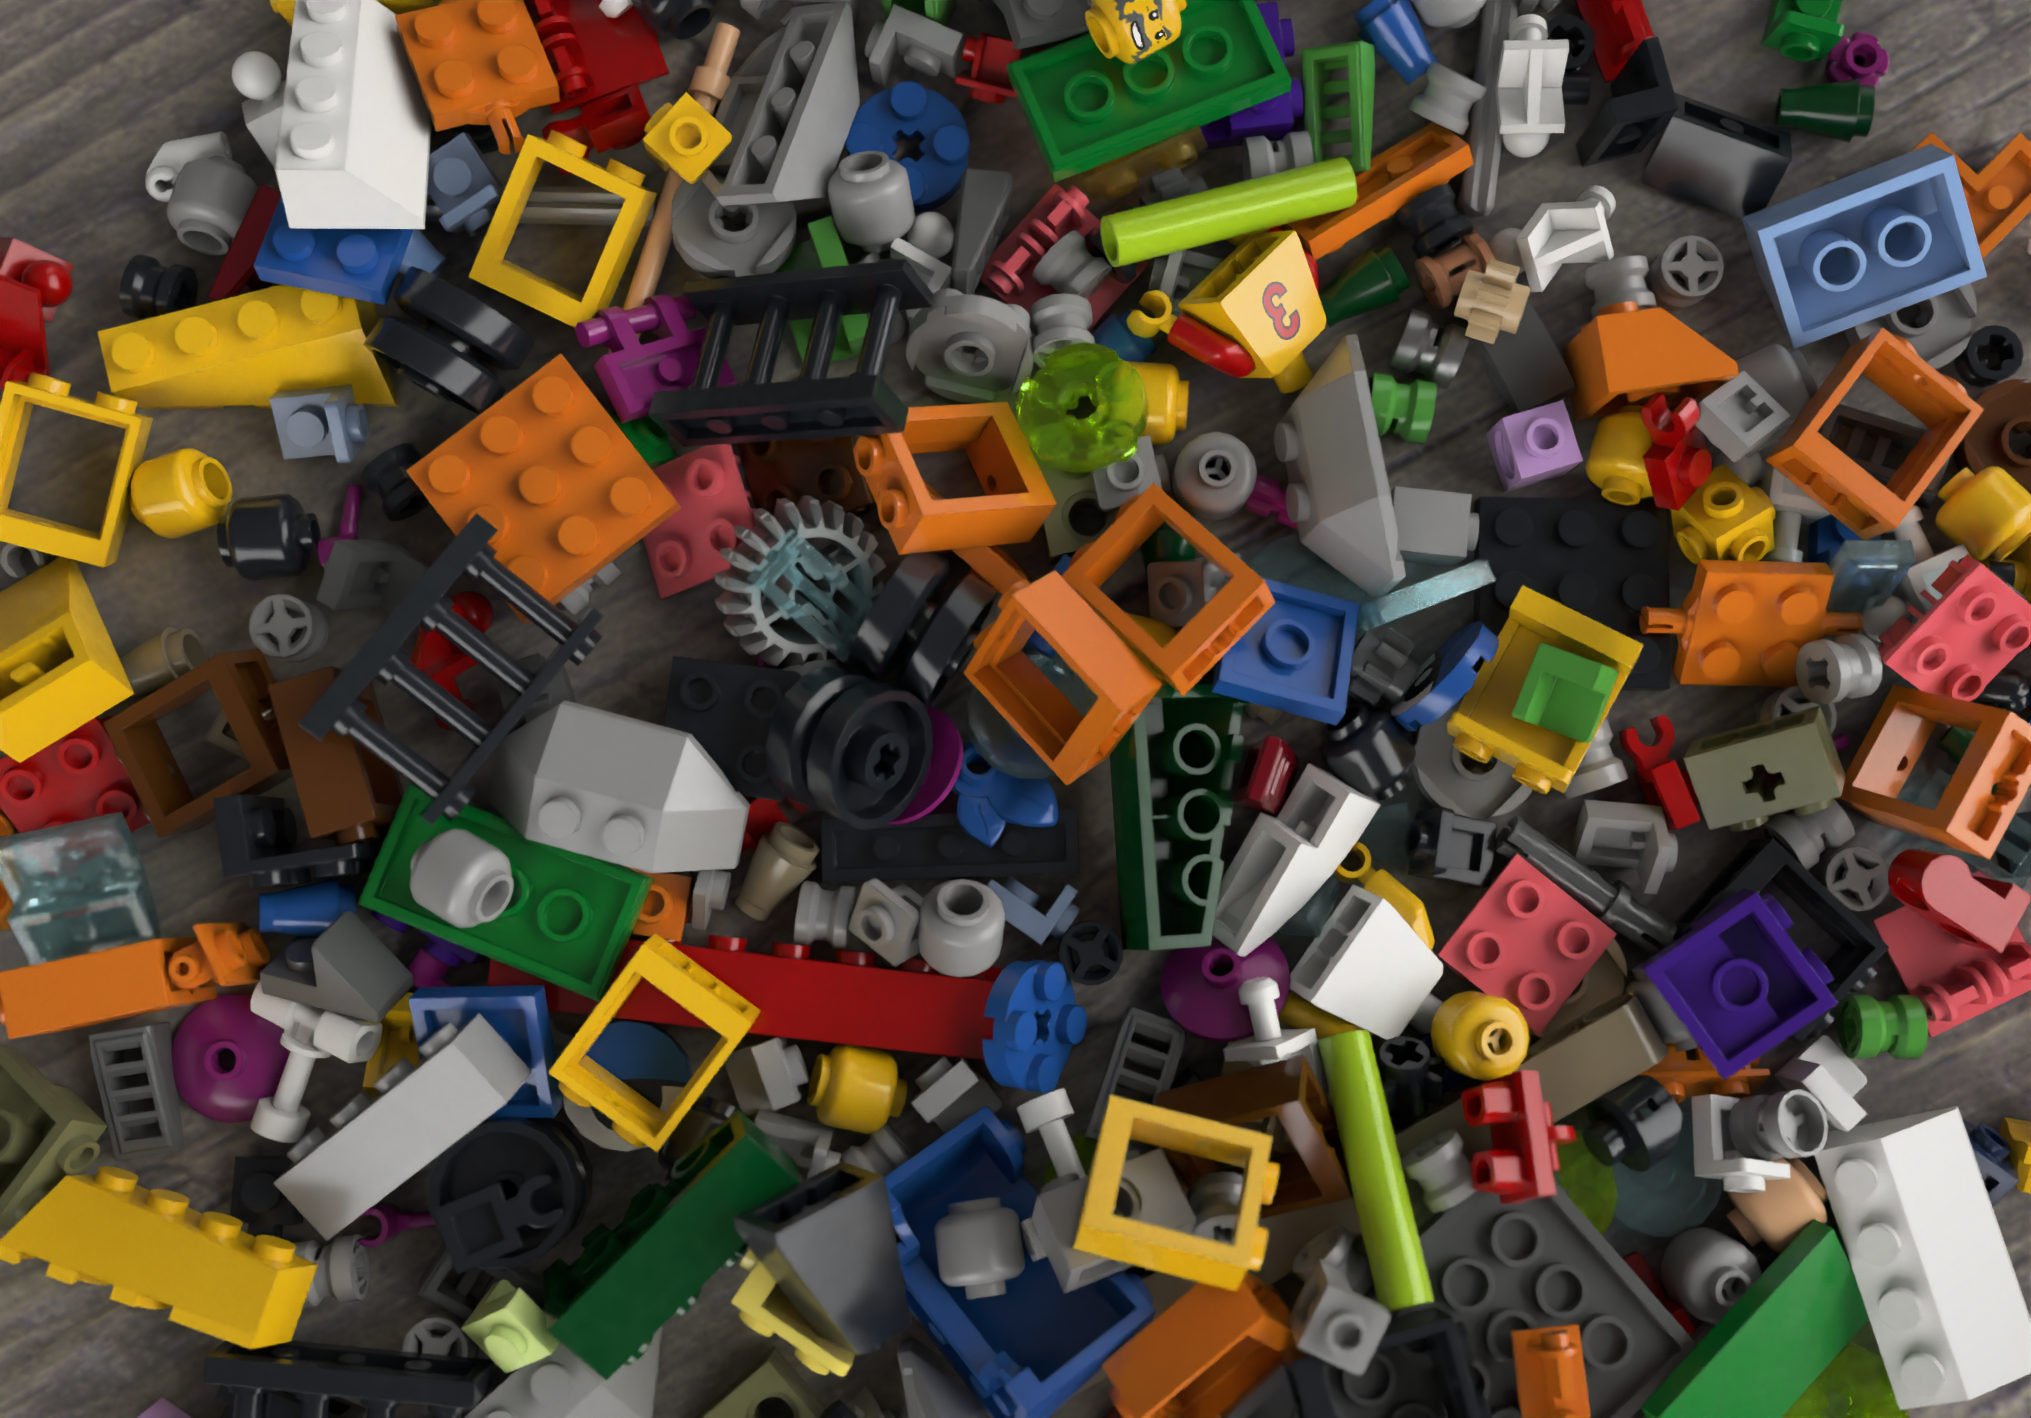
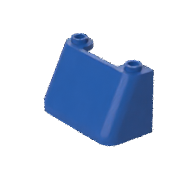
M985 1105L885 1176L908 1308L991 1418H1049L1102 1368L1101 1364L1152 1322L1156 1310L1152 1306L1153 1297L1148 1287L1131 1270L1125 1273L1117 1272L1064 1294L1048 1257L1033 1262L1023 1238L1025 1269L1019 1276L1005 1280L1006 1294L967 1299L965 1286L952 1287L946 1285L941 1280L934 1227L939 1219L949 1215L947 1205L1000 1197L1001 1207L1014 1210L1018 1214L1021 1223L1032 1217L1037 1195H1039L1023 1175L1024 1160L1022 1154L1026 1151L1023 1137L1009 1120L1002 1119L999 1121L987 1105Z

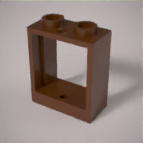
M260 649L219 653L103 722L114 744L115 755L125 767L141 800L142 810L146 818L153 824L159 838L198 830L215 821L216 815L213 798L237 794L259 796L293 777L267 685L277 682ZM213 689L251 768L194 800L156 721L208 690Z
M329 666L267 685L310 837L312 839L335 840L336 846L383 844L404 796L399 774L346 733L340 738L330 730L320 741L298 724L341 674L343 669ZM371 681L357 699L367 706L364 713L385 728Z
M1304 1055L1157 1093L1156 1107L1231 1126L1278 1115L1298 1151L1268 1159L1269 1162L1279 1164V1173L1272 1202L1270 1205L1260 1204L1258 1220L1353 1198L1333 1108ZM1148 1144L1150 1151L1162 1148L1186 1199L1190 1185L1204 1175L1225 1171L1243 1176L1244 1168L1235 1166L1220 1170L1214 1160Z

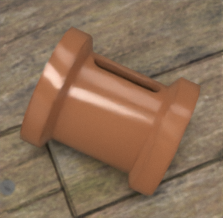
M1470 231L1461 237V243L1434 258L1424 255L1415 261L1414 266L1417 280L1426 298L1437 310H1443L1451 305L1452 297L1460 294L1468 270L1485 274L1490 260H1495L1486 241L1476 231ZM1459 265L1464 266L1463 271L1449 276L1448 272Z

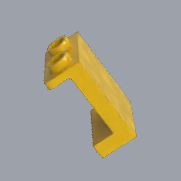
M1522 585L1510 607L1509 618L1497 637L1499 639V647L1492 661L1487 662L1485 660L1477 673L1478 676L1474 679V685L1467 691L1457 711L1452 712L1447 721V733L1456 738L1452 745L1463 754L1482 763H1488L1492 756L1515 768L1511 776L1528 788L1542 794H1548L1552 787L1565 793L1637 662L1643 644ZM1540 642L1619 671L1593 739L1589 743L1577 741L1541 726L1512 717L1513 709Z

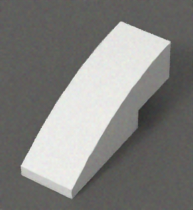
M1308 763L1278 817L1275 818L1264 813L1259 814L1221 880L1213 935L1237 955L1247 956L1281 928L1326 882L1359 840L1381 804L1348 786L1333 776L1331 772Z

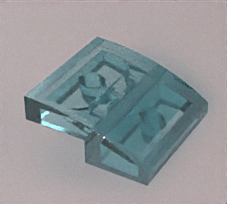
M122 812L0 837V878L14 904L7 921L30 965L161 938L158 916L147 875Z

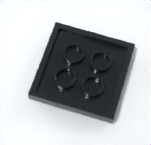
M1479 497L1474 501V513L1479 515V534L1474 550V622L1481 621L1498 637L1509 618L1510 607L1522 585L1643 644L1639 658L1621 690L1664 691L1670 689V633L1643 634L1639 625V617L1642 615L1641 609L1644 606L1670 608L1669 509L1656 507L1654 500H1640L1635 505H1621L1607 499ZM1481 656L1474 664V671L1476 673L1479 672L1485 661Z

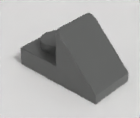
M348 910L344 911L317 939L297 936L260 972L263 994L379 1023L414 985L412 973L357 915Z

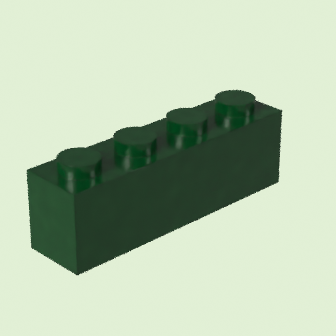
M1213 683L1195 684L1184 696L1171 685H1162L1109 755L1123 950L1150 951L1211 946L1224 861L1220 859L1225 827L1230 826L1234 804V801L1229 800L1235 763L1240 762L1244 741V736L1240 735L1244 706L1250 703L1212 692Z
M739 1109L675 1161L671 1170V1177L673 1178L671 1182L664 1187L660 1183L652 1185L649 1183L630 1200V1205L623 1217V1221L612 1231L601 1223L582 1239L581 1244L585 1250L571 1265H568L559 1258L543 1271L547 1332L606 1381L623 1364L630 1366L637 1362L649 1348L653 1340V1334L671 1316L677 1318L685 1314L697 1301L702 1286L720 1268H730L744 1255L748 1245L737 1232L734 1217L802 1182L794 1159Z

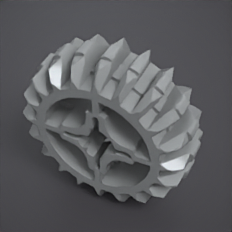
M801 495L796 506L787 498H776L774 516L763 508L753 509L756 526L751 531L742 525L734 526L736 537L742 540L736 550L731 547L720 549L721 557L731 563L730 569L713 574L715 582L722 588L727 589L714 599L717 608L724 614H729L723 621L725 629L734 637L740 636L738 639L739 645L751 655L759 653V658L771 666H778L783 661L788 667L798 664L803 667L806 659L809 662L824 660L826 662L828 649L838 656H848L845 640L850 635L856 638L861 628L860 623L865 616L867 617L873 606L870 604L871 597L880 595L884 589V584L873 578L887 567L883 563V559L873 553L879 545L874 535L867 531H862L864 528L862 520L850 512L844 513L842 506L830 500L824 501L820 505V502L812 496ZM813 537L828 538L831 541V544L821 551L813 548L803 554L791 546V544ZM769 567V572L766 578L764 579L765 573ZM796 567L806 573V576L801 577ZM803 579L805 581L803 586H797L798 581ZM795 590H801L805 598L796 593ZM798 613H803L810 619L805 623L791 627L769 625L779 617L787 620Z

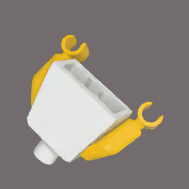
M1356 842L1350 851L1360 858L1362 863L1361 869L1351 872L1339 865L1333 872V875L1343 883L1351 884L1360 881L1365 887L1362 889L1354 884L1290 973V990L1292 992L1289 993L1287 1002L1278 1019L1295 1029L1315 1028L1318 1041L1331 1035L1355 1030H1369L1370 1038L1373 1034L1389 1040L1399 1037L1408 1024L1422 1034L1430 1033L1433 1016L1443 1003L1431 993V990L1443 974V964L1432 952L1435 938L1424 903L1385 869L1376 871L1372 868L1370 851L1364 844Z

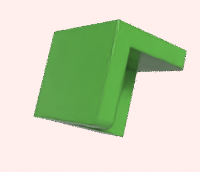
M1540 642L1513 709L1512 717L1541 726L1577 741L1589 743L1593 739L1619 671Z

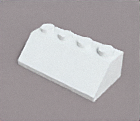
M295 0L275 168L289 228L425 229L432 119L399 37L395 20L396 14L377 0Z
M1958 1106L1854 1126L1849 1132L1840 1129L1829 1131L1825 1145L1815 1155V1159L1899 1409L1968 1401L2030 1374L2031 1318Z

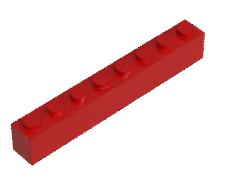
M708 934L707 946L682 943V938L681 942L666 940L761 1010L746 1033L985 1060L983 1039L993 1040L995 1018L984 1017L989 993L1002 972L1003 968L991 966L989 969L974 976L955 977L937 972V970L929 966L924 958L918 957L909 958L899 964V968L873 965L875 953L836 949L835 960L809 958L811 946L795 943L772 942L771 953L746 950L747 938ZM643 936V938L630 937L610 988L643 943L650 938L649 936ZM490 959L487 986L544 985L548 1010L591 1015L600 1003L495 959ZM644 977L613 1017L713 1029Z

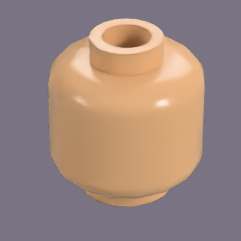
M1782 1157L1780 1160L1770 1161L1790 1164L1791 1178L1765 1180V1192H1728V1197L1735 1209L1729 1212L1726 1217L1751 1248L1763 1241L1771 1250L1782 1253L1813 1219L1823 1224L1827 1222V1210L1823 1205L1829 1200L1827 1192L1799 1158H1792L1787 1161Z

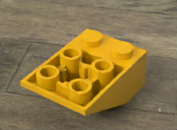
M58 557L0 592V750L21 763L134 694L77 561L64 557Z

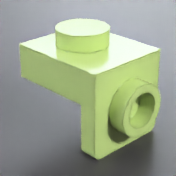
M506 1279L492 1285L461 1327L506 1374L551 1355L560 1343L547 1332L546 1314L521 1288L516 1289Z

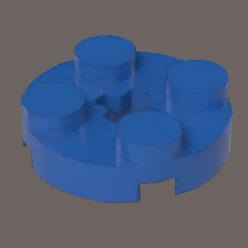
M913 81L901 82L894 88L881 91L867 100L855 114L845 141L848 156L863 151H880L887 154L889 159L895 160L905 167L908 174L913 206L918 212L933 210L951 199L961 187L962 172H966V168L969 166L970 140L963 116L954 104L943 95L933 90L924 89L922 85ZM903 137L907 139L913 137L920 139L922 142L919 145V149L923 157L917 162L910 157H906L899 162L893 157L898 150L896 141Z
M1030 960V962L1016 961L1009 964L1000 973L989 993L984 1017L995 1018L993 1040L983 1039V1054L987 1068L993 1079L1001 1086L1045 1094L1052 1092L1056 1088L1059 1075L1068 1060L1072 1045L1082 1041L1087 1027L1086 1011L1082 1006L1076 1005L1072 983L1065 973L1062 964L1042 960Z

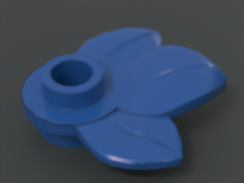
M1023 738L1012 739L998 746L984 741L963 743L961 769L951 789L959 797L956 817L960 826L971 838L990 848L1003 833L1006 822L1028 827H1050L1056 825L1058 821L1057 800L1053 789L1046 780L1055 773ZM981 764L986 766L989 771L984 774H974L968 770L967 765Z

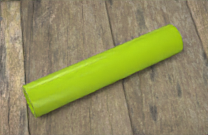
M1337 157L1102 217L1100 223L1103 248L1109 263L1113 267H1120L1350 208L1357 199L1356 177L1349 161L1345 157Z
M1369 1030L1348 1031L1317 1041L1378 1303L1388 1311L1432 1303L1434 1298Z

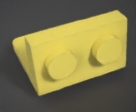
M749 1248L739 1264L749 1272L731 1300L732 1304L741 1309L738 1314L740 1319L748 1327L763 1336L772 1337L775 1332L797 1347L794 1351L795 1356L814 1372L827 1375L829 1371H832L836 1375L844 1377L853 1364L855 1353L818 1337L754 1252Z

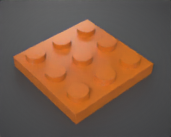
M561 353L406 470L455 536L460 533L476 513L495 527L498 531L488 541V544L498 551L494 557L553 605L564 599L682 508ZM507 602L522 623L526 625L532 623L530 619Z

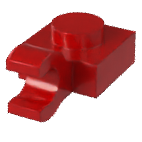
M636 83L581 106L582 115L569 120L553 121L547 124L541 131L545 140L548 139L551 130H554L586 145L587 149L583 158L588 160L589 152L593 147L596 148L599 154L611 148L613 150H624L639 143L646 134L644 128L651 119V115ZM558 167L559 172H560L561 175H569V174H572V173H570V172H568V171H566V170H564V169Z
M1656 393L1641 411L1642 421L1648 429L1653 443L1642 457L1656 507L1679 511L1712 473V458L1707 450L1703 432L1695 426L1700 418L1699 407L1695 400L1686 397L1672 413L1666 406L1664 394Z
M1663 714L1650 719L1651 726L1656 734L1655 741L1651 746H1646L1640 742L1634 727L1619 731V739L1623 750L1632 758L1637 768V772H1634L1633 775L1646 805L1662 806L1667 830L1670 831L1678 830L1701 819L1695 805L1699 804V800L1689 773L1685 769L1679 770L1676 761H1669L1668 753L1675 741V730L1672 722Z

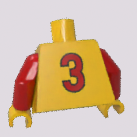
M1278 226L1226 239L1238 247L1177 304L1182 312L1179 317L1171 314V301L1164 292L1159 290L1146 292L1139 301L1140 305L1145 309L1153 312L1156 319L1146 316L1140 310H1132L1127 317L1128 328L1139 337H1153L1162 330L1169 334L1167 342L1232 378L1273 377L1281 393L1297 391L1308 384L1313 378V372L1302 351L1325 329L1327 319L1318 295V267L1316 260L1302 248L1295 230L1282 231Z

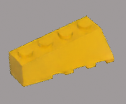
M281 284L97 331L111 393L120 398L137 401V407L142 410L223 409L224 406L272 408L270 398L276 392L352 385L356 404H373L376 407H399L388 363L363 345L377 322V315L374 303Z

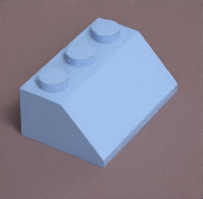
M1932 144L1741 218L1759 276L1793 349L1987 277L1954 155Z

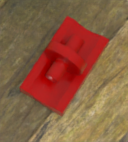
M1520 1070L1486 1081L1484 1085L1463 1091L1461 1098L1464 1119L1470 1126H1490L1493 1150H1486L1473 1155V1160L1470 1163L1473 1188L1477 1191L1498 1194L1500 1204H1519L1530 1199L1556 1195L1553 1172L1560 1171L1557 1146L1576 1142L1573 1126H1554L1551 1103L1542 1101L1538 1070Z

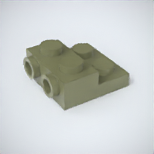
M1 1044L0 1230L10 1231L65 1176L78 1174L95 1162L100 1153V1146L96 1141L108 1126L71 1088L52 1085L16 1047Z

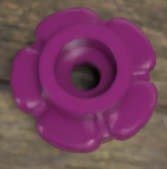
M1856 32L1850 38L1842 36L1839 43L1828 53L1826 63L1827 78L1830 83L1858 78L1860 85H1873L1876 87L1879 84V78L1888 72L1890 63L1888 52L1885 49H1881L1878 39L1872 34ZM1854 57H1860L1863 60V66L1856 65L1853 61Z

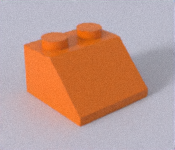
M1621 302L1599 309L1597 311L1598 316L1582 326L1581 331L1563 348L1565 364L1576 385L1575 393L1570 395L1575 421L1603 418L1616 413L1624 406H1645L1656 393L1664 394L1667 408L1678 407L1686 397L1693 398L1699 404L1704 398L1739 375L1735 360L1662 307L1638 310L1636 302Z

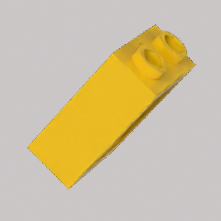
M551 130L547 140L528 134L468 277L576 328L577 323L593 319L597 311L609 308L657 193L641 186L646 175L628 165L610 158L607 167L604 168L583 158L587 146L554 130ZM544 160L625 199L584 297L503 259Z
M30 372L28 383L6 381L0 404V541L103 568L115 564L130 511L129 494L131 492L132 476L134 470L142 463L153 417L135 413L138 404L135 400L120 398L117 395L97 391L95 401L69 395L71 383ZM34 404L126 429L100 533L8 509Z
M655 933L643 943L548 1073L560 1081L558 1088L569 1100L584 1108H590L593 1105L612 1119L614 1131L625 1141L640 1148L647 1145L655 1152H658L754 1023L761 1010ZM643 977L722 1035L666 1112H663L586 1055Z
M1110 1095L1100 1126L1073 1249L1237 1291L1248 1269L1259 1271L1265 1253L1268 1229L1257 1226L1260 1204H1271L1278 1179L1279 1164L1268 1161L1272 1136ZM1129 1139L1244 1168L1230 1245L1112 1215Z

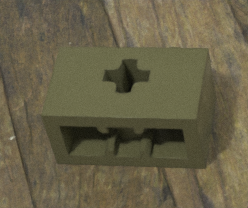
M1820 705L1694 740L1691 742L1683 758L1709 830L1729 825L1730 830L1733 832L1745 831L1769 820L1768 815L1794 809L1796 815H1806L1824 810L1834 804L1833 798L1841 796L1846 779ZM1764 764L1766 771L1771 774L1780 772L1777 782L1769 783L1765 774L1754 775L1757 765Z

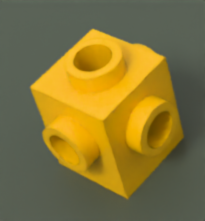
M1724 464L1713 469L1706 482L1694 492L1679 511L1671 510L1674 537L1677 539L1683 554L1693 564L1698 565L1699 560L1760 561L1765 554L1775 549L1773 520L1776 517V512L1770 498L1762 489L1758 487L1750 488Z

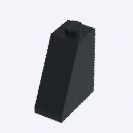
M841 1161L734 1217L737 1232L818 1337L860 1356L863 1353L878 1350L886 1343L888 1338L912 1325L885 1176Z

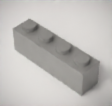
M480 1013L458 1030L450 1021L447 1022L418 1048L424 1055L423 1058L413 1066L405 1057L399 1060L373 1084L379 1093L370 1100H367L361 1092L358 1093L329 1119L335 1126L325 1135L316 1127L286 1153L293 1163L273 1184L326 1241L505 1105L530 1076L532 1071Z

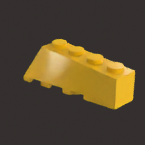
M110 1166L99 1167L97 1174L65 1176L0 1239V1260L17 1264L21 1262V1259H42L50 1262L45 1274L47 1277L70 1285L77 1283V1280L98 1285H114L109 1299L131 1307L138 1306L157 1310L173 1306L168 1320L249 1349L291 1342L318 1266L314 1262L295 1255L296 1245L290 1241L269 1235L252 1236L241 1231L243 1222L233 1216L218 1212H204L202 1214L188 1207L190 1199L187 1196L165 1189H145L136 1185L139 1179L136 1174Z

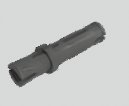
M1519 816L1513 817L1508 822V826L1512 828L1511 832L1504 827L1497 836L1494 851L1503 854L1509 859L1515 853L1519 854L1605 925L1636 944L1650 957L1662 951V948L1656 945L1657 942H1660L1667 948L1672 941L1677 929L1675 922L1667 920L1633 897L1632 888L1621 880L1611 882L1527 825Z

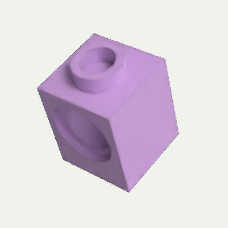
M1564 400L1503 417L1485 434L1504 493L1563 476L1583 461Z

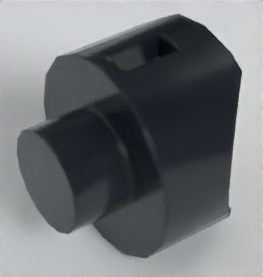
M1637 1075L1586 1104L1591 1124L1583 1129L1582 1136L1590 1153L1604 1166L1612 1167L1620 1161L1629 1169L1644 1172L1671 1154L1680 1133L1683 1114L1670 1093L1655 1078L1647 1075ZM1648 1101V1107L1654 1113L1645 1119L1637 1108Z

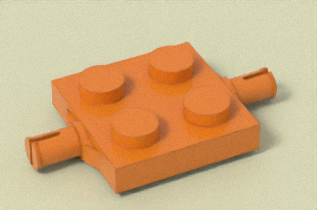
M440 0L442 4L395 15L399 37L436 132L466 124L490 125L500 153L511 155V142L516 154L521 151L525 140L520 133L515 118L531 108L560 102L559 85L524 0Z
M1699 560L1692 589L1682 602V605L1679 608L1644 606L1641 609L1642 615L1639 617V625L1643 634L1672 633L1677 635L1678 648L1672 672L1679 684L1793 687L1798 685L1795 673L1796 658L1799 650L1806 643L1821 640L1823 637H1839L1853 633L1861 634L1859 630H1863V618L1858 611L1826 612L1828 598L1835 574L1826 563Z

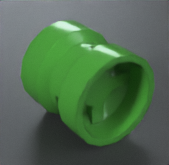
M1372 372L1368 385L1379 438L1389 431L1399 434L1404 442L1423 445L1427 440L1433 420L1437 393L1436 383L1415 379L1410 384H1398L1392 375Z
M1846 994L1842 998L1838 1012L1839 1040L1843 1052L1851 1059H1873L1878 1053L1888 1052L1895 1059H1919L1924 1054L1928 1039V1022L1922 1001L1916 995H1891L1886 1001H1876L1871 995Z

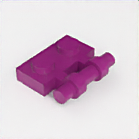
M663 293L648 297L644 300L643 306L628 310L613 306L597 311L593 319L576 324L575 331L580 345L586 348L602 343L612 351L610 354L603 355L594 365V368L621 423L648 416L654 392L683 390L684 387L691 385L706 327L689 332L684 321L695 318L697 308L684 295L672 298L670 295ZM650 330L652 333L659 335L661 339L641 345L636 334ZM726 358L717 387L734 386L737 382Z

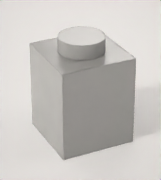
M1395 486L1390 491L1398 531V545L1403 562L1454 567L1466 558L1467 551L1475 550L1479 534L1478 513H1470L1472 494Z

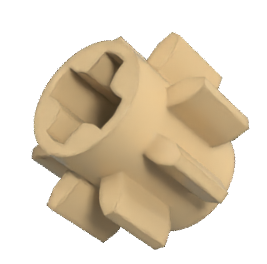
M1491 259L1486 267L1485 274L1468 270L1454 311V316L1468 320L1466 337L1494 345L1500 330L1516 334L1531 292V287L1516 283L1520 267Z

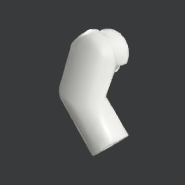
M221 131L172 140L163 144L146 174L145 185L148 193L156 200L169 202L178 173L186 163L198 159L208 160L213 156L232 159V151L226 134Z

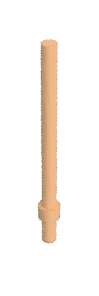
M722 22L717 23L704 64L695 68L688 90L693 99L712 116L716 106H720L731 82L727 73L741 33L736 27ZM671 167L668 170L623 310L643 306L644 300L655 294L673 239L672 200L678 187L684 181ZM641 333L636 334L638 339H640Z

